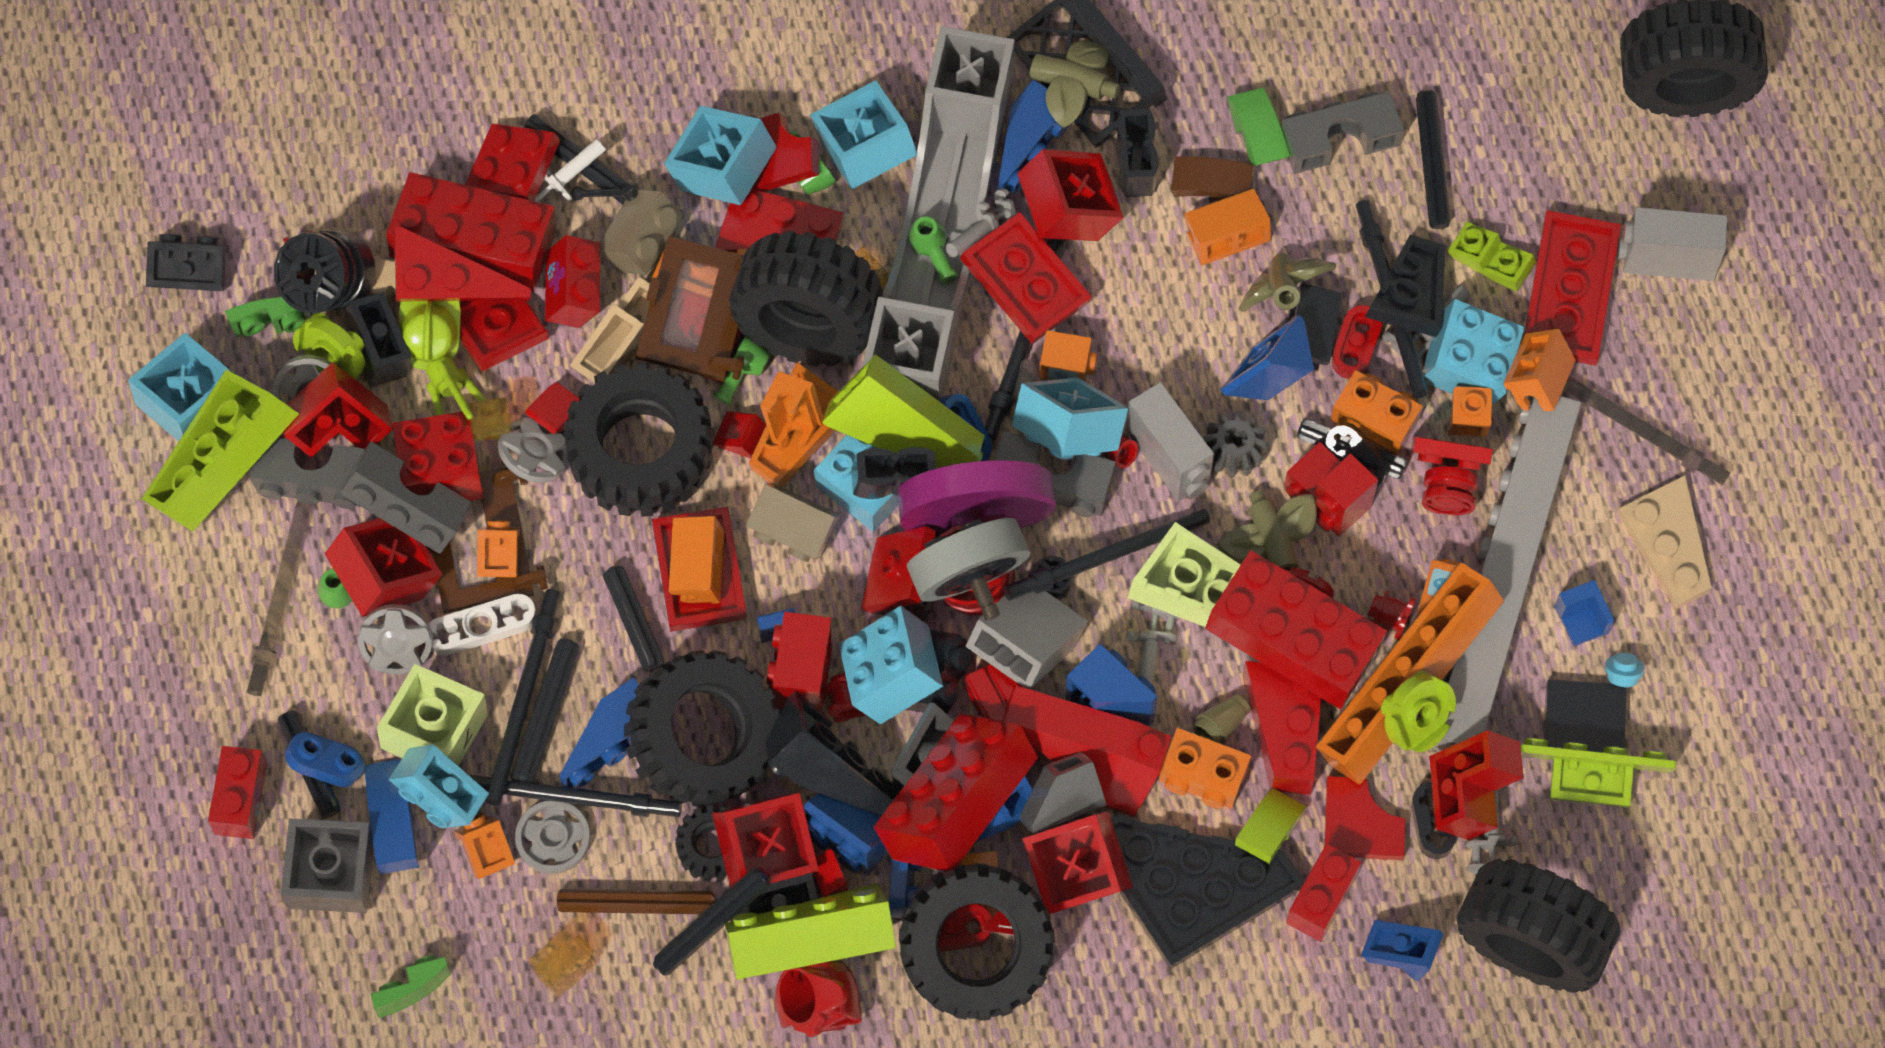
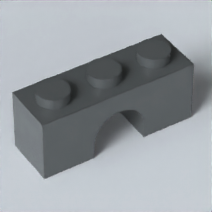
M1390 91L1380 94L1377 92L1366 93L1357 100L1347 103L1332 102L1321 110L1309 113L1306 111L1295 112L1286 119H1283L1281 126L1290 154L1288 159L1294 174L1330 165L1332 147L1329 139L1334 135L1344 133L1354 136L1361 143L1364 154L1367 155L1400 146L1404 131Z
M1004 431L995 460L1021 461L1039 465L1041 444L1031 442L1025 436ZM1086 454L1077 455L1075 464L1069 471L1063 474H1052L1056 504L1069 507L1073 513L1079 516L1091 517L1093 514L1102 516L1114 478L1116 462Z
M277 438L251 467L249 478L257 493L268 499L278 500L281 497L296 498L306 504L313 505L320 501L333 503L343 509H354L356 506H361L339 493L355 462L365 449L334 445L331 458L326 465L317 470H305L303 466L306 456L303 451L288 439Z
M370 442L355 462L339 494L440 554L456 534L471 501L439 482L436 483L428 495L412 493L402 484L400 479V469L404 461L375 443Z

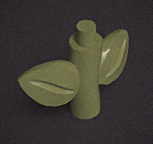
M1080 41L1070 46L1065 59L1036 54L1032 61L1029 77L1033 80L1050 83L1045 93V103L1055 122L1064 129L1080 116L1086 106L1087 96L1101 100L1103 96L1114 99L1118 97L1120 84L1110 82L1109 76L1100 72L1106 66L1109 55L1106 47L1090 41Z
M1279 253L1270 261L1269 273L1261 274L1254 281L1243 298L1239 310L1240 312H1245L1250 307L1273 296L1275 305L1280 309H1292L1300 301V293L1297 287L1299 282L1335 270L1337 265L1334 262L1311 257L1293 259L1289 255Z
M1262 490L1252 492L1249 495L1252 506H1250L1248 512L1253 524L1239 526L1225 534L1217 544L1219 550L1239 564H1242L1249 551L1252 550L1263 558H1268L1270 562L1284 570L1288 569L1291 571L1292 567L1299 568L1292 542L1309 536L1314 528L1317 508L1313 495L1301 494L1288 500L1278 512L1274 502L1266 500Z

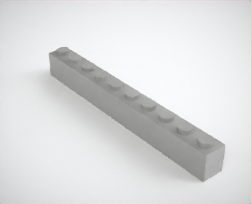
M1560 396L1555 410L1545 412L1534 397L1533 402H1530L1529 410L1525 411L1522 409L1519 423L1526 424L1523 436L1517 434L1514 436L1509 452L1510 457L1516 458L1512 470L1504 469L1498 489L1505 492L1502 504L1494 502L1488 525L1495 526L1492 539L1484 537L1478 559L1485 561L1482 573L1479 574L1491 580L1504 602L1455 663L1450 678L1444 677L1443 679L1444 682L1452 687L1455 693L1456 709L1455 714L1449 711V716L1445 723L1450 725V728L1444 738L1431 748L1432 750L1440 752L1485 731L1581 405L1579 401Z

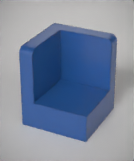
M1595 580L1559 593L1555 608L1573 645L1578 646L1610 633L1614 618Z

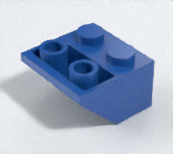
M1101 644L1067 675L1065 700L1134 720L1146 726H1150L1154 722L1157 695H1155L1156 689L1145 677L1140 675L1137 678L1126 668L1128 666L1127 662L1117 651L1113 649L1108 651Z
M820 793L810 799L803 807L812 843L821 850H826L827 847L833 849L835 853L840 855L838 861L852 873L856 874L860 870L869 876L888 853L874 829V825L881 818L880 816Z

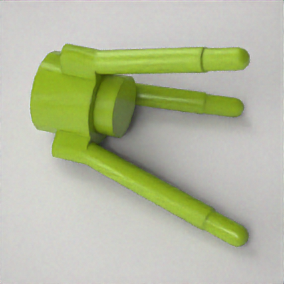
M442 357L427 367L426 374L430 383L426 385V388L432 398L436 415L444 414L440 394H442L443 397L454 396L466 418L469 420L473 418V413L461 393L464 385L495 421H502V416L469 379L465 369L457 367L452 357Z

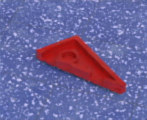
M401 226L394 227L396 302L530 301L531 288Z

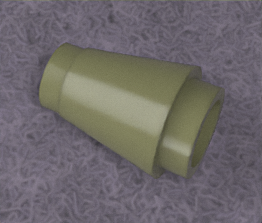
M1234 694L1231 698L1199 714L1197 722L1193 724L1194 734L1224 745L1246 715L1250 713L1251 709L1248 702L1241 695Z

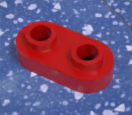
M1355 306L1345 315L1331 358L1334 371L1343 378L1350 379L1355 370L1362 374H1365L1368 370L1382 328V322L1365 318L1370 306ZM1364 324L1369 330L1362 333L1357 331L1355 326ZM1346 357H1353L1357 363L1350 366L1344 362V359Z
M968 904L952 912L941 927L938 941L939 951L944 952L978 947L986 943L991 937L992 932L983 931L982 926L992 918L989 911L980 905ZM970 922H976L979 924L980 930L976 933H969L966 931L965 926Z

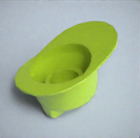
M414 301L400 303L399 329L412 357L410 364L416 369L426 371L427 367L435 360L442 357L454 358L456 356L460 342L461 310L459 301Z

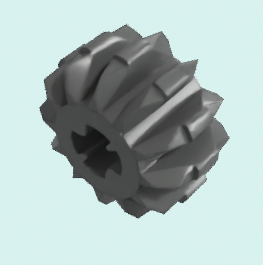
M1239 411L1234 414L1233 420H1229L1222 413L1219 416V424L1212 422L1208 424L1207 433L1209 435L1204 436L1203 440L1214 453L1213 462L1216 461L1214 464V471L1216 473L1222 471L1225 467L1229 468L1228 475L1232 479L1236 475V469L1240 468L1241 472L1248 476L1251 473V465L1256 467L1262 465L1263 457L1261 454L1267 452L1268 443L1262 440L1265 437L1264 427L1254 428L1256 422L1254 416L1244 422L1241 420V413Z

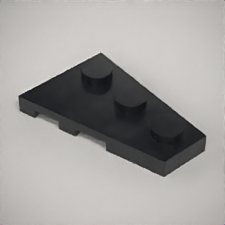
M1409 235L1365 318L1437 337L1442 329L1445 245Z

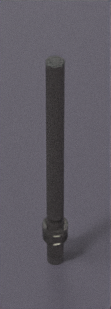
M1568 377L1563 389L1565 392L1682 461L1681 466L1693 473L1699 471L1722 486L1729 478L1731 472L1707 459L1705 452L1695 446L1691 448L1685 446L1574 378Z
M297 500L260 642L258 646H254L250 660L253 668L246 692L253 696H262L268 670L274 666L277 655L274 647L312 504H306Z

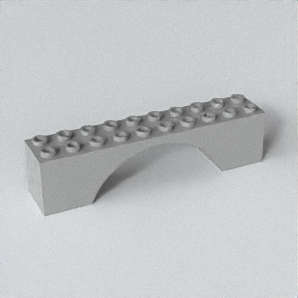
M940 26L925 91L915 168L900 240L883 295L878 297L863 361L864 366L876 354L938 401L944 396L971 274L970 270L960 260L961 254L951 257L946 251V245L978 223L975 207L980 202H987L1013 85L1015 39ZM921 217H933L939 220L945 227L947 242L943 251L952 268L958 274V277L951 283L942 285L930 256L916 253L910 245V227ZM923 227L920 233L928 235L933 229L931 227Z

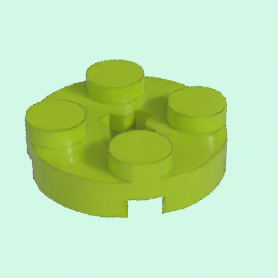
M314 313L311 318L306 319L294 332L293 344L297 353L303 349L305 354H312L313 356L324 358L331 363L334 362L354 379L363 372L365 367V359L361 352L364 348L363 340L352 331L346 332L343 328L332 322L325 314ZM316 365L319 371L322 372L323 370H325L324 368Z
M1425 671L1416 672L1411 678L1403 682L1394 694L1388 695L1382 703L1381 711L1385 716V731L1389 740L1406 751L1414 750L1419 753L1430 750L1444 738L1450 728V725L1445 722L1449 716V711L1455 714L1456 697L1448 683ZM1420 711L1421 717L1417 720V714Z

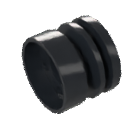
M326 230L296 235L288 239L279 249L274 262V281L280 296L290 307L302 313H321L346 309L349 301L366 297L371 292L376 278L375 260L370 247L360 236L348 230Z

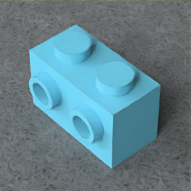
M434 745L409 748L389 778V781L399 788L398 793L402 798L421 807L427 813V819L440 828L470 825L489 795L484 788Z

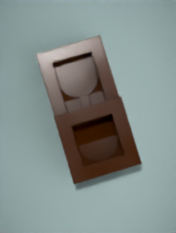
M1175 156L1171 191L1175 197L1211 196L1213 201L1217 202L1251 190L1253 188L1255 168L1251 164L1226 159Z

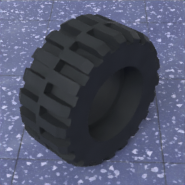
M1677 0L1676 3L1667 4L1666 2L1657 5L1656 9H1647L1640 13L1638 18H1633L1620 38L1622 77L1625 93L1638 107L1643 110L1648 108L1654 114L1660 115L1665 113L1670 117H1679L1680 115L1700 117V114L1710 113V115L1720 113L1724 109L1732 110L1739 107L1741 102L1747 103L1753 99L1755 94L1761 91L1768 78L1763 23L1752 10H1747L1744 5L1739 3L1730 4L1728 0Z
M785 231L781 235L777 232L769 234L754 242L746 250L729 297V304L734 322H737L739 330L744 335H749L751 342L768 349V353L776 357L781 355L786 357L787 361L794 363L798 361L806 362L808 366H818L819 364L835 366L840 362L846 363L866 349L878 297L883 295V289L875 270H870L869 262L863 257H857L855 251L848 246L842 247L836 244V240L828 237L822 239L816 237L814 233L796 234L795 231Z
M637 362L636 368L626 369V364L614 366L615 373L610 375L602 371L594 376L595 384L592 387L589 384H584L578 391L579 402L576 400L571 402L567 411L569 420L564 423L565 447L575 481L581 484L582 491L589 499L597 497L598 506L608 511L611 510L613 505L617 506L619 515L631 516L632 510L641 511L642 517L653 516L652 509L662 507L664 513L675 509V500L680 499L685 503L693 496L692 486L701 487L706 479L705 469L711 468L712 448L714 444L708 407L704 406L702 395L697 388L690 389L689 380L684 376L677 374L673 378L671 377L670 368L658 365L656 370L649 369L648 363ZM634 415H650L664 420L674 429L675 441L672 447L659 459L647 464L631 465L619 462L605 452L603 440L607 432L624 418Z
M703 650L692 651L657 667L635 689L636 697L628 703L626 714L630 716V721L624 724V737H630L631 746L627 747L626 750L629 759L636 757L640 765L635 770L641 779L648 777L653 782L650 788L659 795L666 792L670 795V800L679 801L682 804L691 802L692 806H705L711 803L718 804L749 791L751 786L758 784L766 776L765 770L769 767L767 763L766 740L781 713V709H773L771 700L777 698L772 687L765 690L760 682L764 679V676L757 669L751 672L745 668L747 661L738 656L728 659L726 658V652L714 650L710 653H704ZM703 692L715 697L727 708L732 717L735 729L734 744L730 754L717 764L702 765L691 760L679 749L674 740L671 728L673 709L675 704L689 693Z
M1496 859L1479 868L1456 917L1458 931L1460 935H1463L1466 943L1475 947L1476 952L1489 958L1495 965L1500 968L1504 967L1511 971L1512 974L1520 978L1522 976L1540 986L1543 984L1554 990L1561 991L1564 989L1571 993L1585 992L1598 984L1620 937V926L1615 913L1609 911V906L1603 901L1597 900L1593 893L1587 889L1577 886V883L1567 878L1564 879L1557 876L1555 872L1547 869L1542 870L1526 862L1524 864L1518 863L1516 860L1511 859L1506 861Z
M979 863L974 865L962 864L958 865L955 870L939 872L931 877V880L923 887L920 886L914 893V898L909 906H906L902 916L903 921L901 929H899L900 956L904 969L916 991L923 999H926L939 1011L949 1013L955 1018L967 1020V1018L978 1019V1021L991 1020V1017L999 1015L1004 1017L1013 1013V1009L1021 1004H1027L1033 998L1032 994L1038 987L1041 988L1047 979L1046 973L1049 966L1052 967L1054 959L1053 943H1055V933L1052 929L1050 914L1034 889L1010 871ZM975 903L986 904L1002 912L1012 926L1015 939L1014 950L1007 965L997 974L980 980L963 978L952 972L944 963L938 944L939 933L947 917L956 909Z

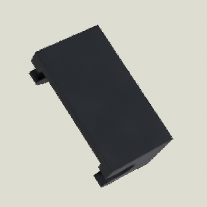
M1301 283L1298 287L1300 301L1296 307L1289 309L1287 323L1298 315L1304 319L1314 371H1318L1319 364L1328 365L1331 360L1342 293Z

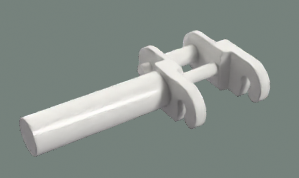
M595 139L550 177L551 171L548 169L543 182L546 180L549 186L536 196L535 202L541 203L540 200L552 189L556 192L560 191L570 201L572 196L564 188V185L606 151L602 143Z

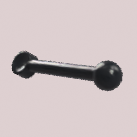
M627 185L623 189L584 190L582 187L576 186L571 189L570 195L576 201H580L584 197H624L625 200L630 201L637 197L638 191L634 185Z

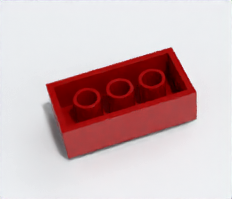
M409 172L386 232L389 258L395 259L394 227L401 226L531 288V292H535L546 261V251L551 248L556 233L555 206Z
M1252 550L1249 551L1211 610L1205 627L1207 631L1340 710L1380 649L1387 633L1386 629Z
M966 714L958 715L874 825L875 831L893 860L943 871L956 869L1038 759L1020 724Z

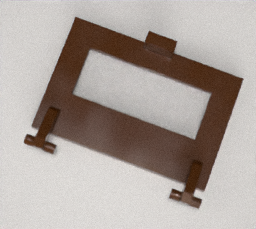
M669 236L657 278L652 277L646 300L650 301L635 359L724 382L726 370L733 372V379L739 380L745 358L742 356H738L737 359L730 358L738 325L737 322H734L730 311L729 297L744 255Z
M507 467L480 472L484 499L471 501L456 534L440 554L426 546L443 574L437 581L443 613L471 608L513 594H523L528 597L534 596L532 584L539 583L541 590L548 588L543 565L537 566V571L530 573L513 480L520 479V485H527L528 480L517 476ZM488 520L511 521V527H520L517 577H477L478 529L480 527H487Z

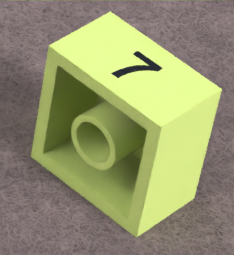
M414 664L377 726L380 748L403 758L409 748L434 745L459 766L488 716L485 694Z

